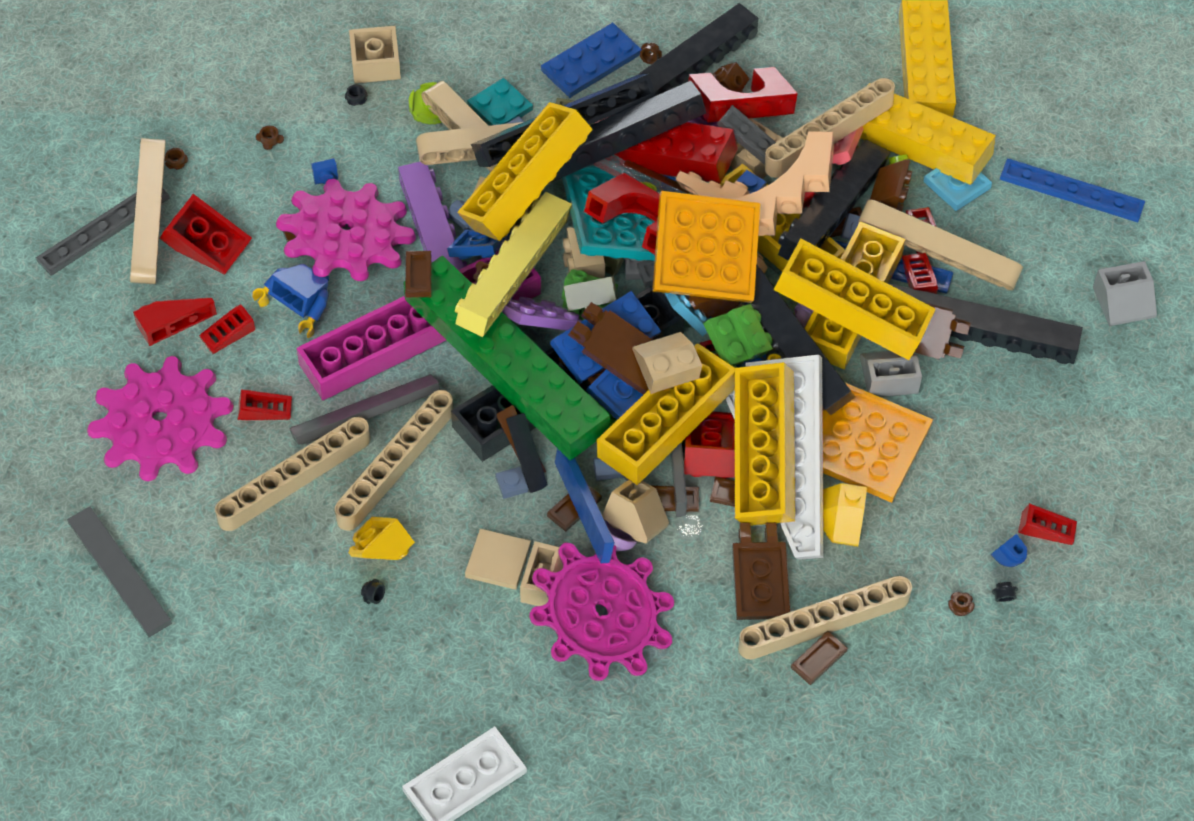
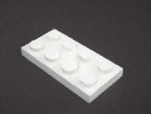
M493 727L403 785L402 790L424 821H454L527 773V768L496 727Z

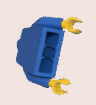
M299 264L290 268H278L264 283V288H257L253 291L252 297L254 301L260 298L258 304L260 307H265L269 304V294L301 317L308 316L307 320L299 323L298 330L301 334L303 329L310 328L307 331V338H310L314 335L313 323L315 321L318 322L327 305L329 275L318 277L305 264Z

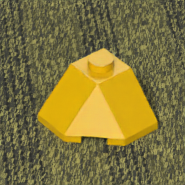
M840 483L823 489V531L832 543L859 546L867 487Z
M371 517L354 533L353 541L355 546H351L348 553L351 557L400 560L409 553V548L415 542L398 519Z

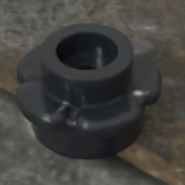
M354 84L347 88L345 99L349 105H363L367 101L368 93L363 86Z
M378 579L364 583L361 589L363 601L367 604H370V602L373 604L380 603L385 594V586L379 583Z
M1012 582L997 583L996 588L992 590L993 595H995V601L1006 602L1017 599L1016 591H1018V587H1012Z

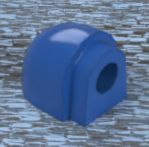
M1016 533L990 555L1005 567H1015L1026 560L1027 547Z

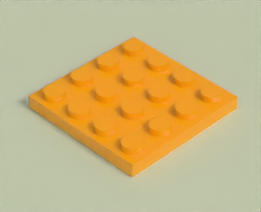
M661 191L659 197L653 291L752 303L755 293L760 203Z
M846 383L855 395V398L832 415L826 410L822 412L823 473L850 485L867 487L868 493L892 503L932 426L933 419Z

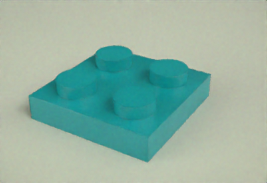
M504 77L467 100V105L489 126L507 124L519 116L521 118L533 110V104Z

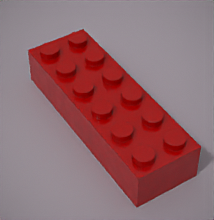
M686 122L596 163L631 169L623 165L626 160H629L658 174L677 177L680 171L686 174L693 172L699 175L702 181H714L721 184L738 147L733 129Z

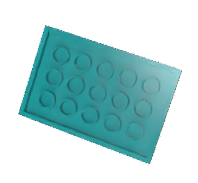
M587 166L562 178L567 201L572 204L570 213L580 254L608 256L616 259L630 258L638 261H655V255L642 247L647 226L654 223V220L641 214L623 213L605 223H601L585 213L584 209L590 190L622 173H626L639 182H648L655 185L657 188L656 192L660 194L661 191L656 179L636 170Z

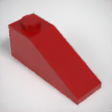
M213 298L155 301L140 307L133 314L138 329L149 346H152L217 315Z

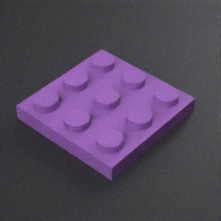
M520 297L519 300L511 298L502 310V313L518 324L567 331L575 326L578 321H582L579 319L578 314L567 312V308L555 306L556 303L549 300H541V303H535L534 299Z

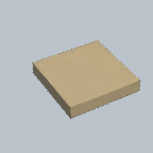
M480 529L465 571V577L516 590L531 541Z

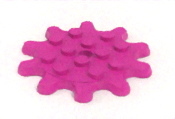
M329 179L324 185V194L319 196H313L304 191H296L292 196L291 202L300 212L296 214H282L276 221V227L279 230L291 232L296 236L295 239L287 242L284 247V254L287 257L311 256L315 260L312 268L314 275L326 277L333 269L340 267L347 269L351 277L356 281L368 279V267L373 263H381L392 269L400 267L401 257L393 247L397 244L414 243L416 235L413 229L396 223L398 219L405 217L407 214V209L403 202L396 201L388 204L376 200L379 191L373 183H367L359 191L352 192L344 190L336 179ZM348 224V227L351 229L344 230L342 229V227H345V225Z
M174 356L167 357L163 367L158 372L146 373L135 363L127 365L124 370L127 384L123 388L117 390L100 388L97 391L95 401L99 405L106 407L108 414L102 419L92 421L87 428V433L91 438L104 437L110 439L113 443V446L104 456L105 465L114 468L126 460H135L140 465L139 476L144 481L154 480L158 476L160 467L166 463L176 464L180 471L185 474L195 472L198 468L195 451L201 446L221 448L226 444V435L222 431L215 429L213 423L217 417L231 413L234 408L233 402L227 397L213 398L208 395V389L216 382L215 373L209 369H203L194 376H184L181 374L182 363ZM157 412L167 414L163 420L157 421L153 419Z
M563 543L558 549L563 569L554 573L547 569L539 568L532 576L534 585L546 593L548 602L545 605L536 606L531 609L529 618L533 625L547 626L556 632L558 639L551 647L552 658L557 662H563L572 655H580L587 661L589 676L594 681H602L608 676L609 666L612 662L623 664L633 676L643 675L647 671V663L642 654L643 648L649 645L657 649H667L672 644L671 634L658 625L656 618L658 613L669 611L673 608V597L667 592H654L649 589L646 579L653 571V565L647 558L641 557L632 564H623L616 556V545H614L611 561L609 563H600L596 554L591 557H585L578 551L575 545ZM596 605L604 606L608 614L598 616L599 613L596 611Z

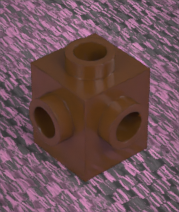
M737 62L721 66L713 73V76L723 87L743 93V89L750 79Z

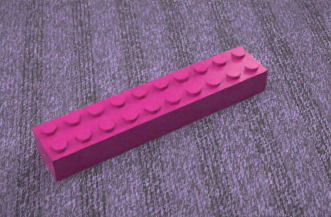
M492 257L482 258L458 271L476 285L477 282L473 279V275L477 270L475 264L479 261L489 263ZM535 268L531 270L512 296V299L519 300L520 297L532 299L541 294V277ZM403 296L297 347L296 350L299 366L322 401L446 341V339Z

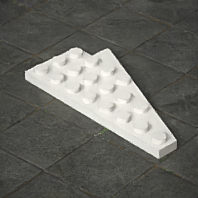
M820 355L748 362L746 367L784 362L794 371L795 522L780 523L796 559L823 558L822 357ZM734 390L726 398V401L735 420Z

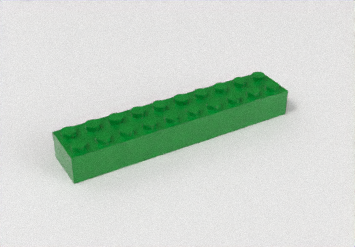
M443 255L432 262L431 297H406L404 281L405 300L521 413H524L526 418L570 461L594 444L610 428V415L504 313L501 312L483 337L455 324L458 314L455 313L457 303L461 298H466L467 291L472 283Z

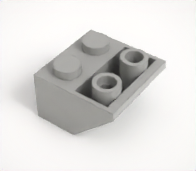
M1145 261L1098 270L1093 289L1109 326L1156 318L1154 281Z
M892 351L860 354L867 392L879 397L919 393L922 374L918 356L913 353L910 360Z

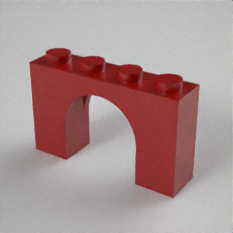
M775 67L753 69L751 91L753 93L731 91L723 87L712 73L689 74L688 82L692 81L701 93L707 112L702 116L708 123L719 122L732 105L748 119L795 113L798 93Z
M622 173L588 192L584 212L601 223H605L623 213L641 214L654 220V223L647 226L642 247L655 255L660 197L658 192L626 173Z

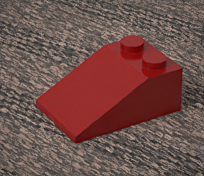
M192 194L159 239L175 251L225 275L251 241L252 237L195 194Z
M711 412L685 438V475L693 477L715 476L724 479L729 477L735 478V420L732 413Z

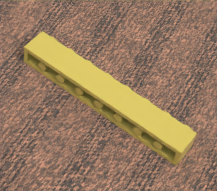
M545 192L540 200L536 199L530 213L526 212L520 226L514 227L510 240H505L501 245L498 256L493 255L488 269L481 271L476 285L472 283L467 291L466 298H461L455 308V313H458L456 325L481 337L485 335L567 223L572 206L571 203L548 192Z

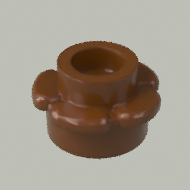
M644 43L641 46L640 58L643 62L653 64L662 57V51L657 44Z
M171 148L165 154V166L169 169H182L185 163L188 162V157L182 149Z
M955 592L951 595V600L948 601L950 610L957 616H965L971 613L975 607L974 602H972V596L966 592Z

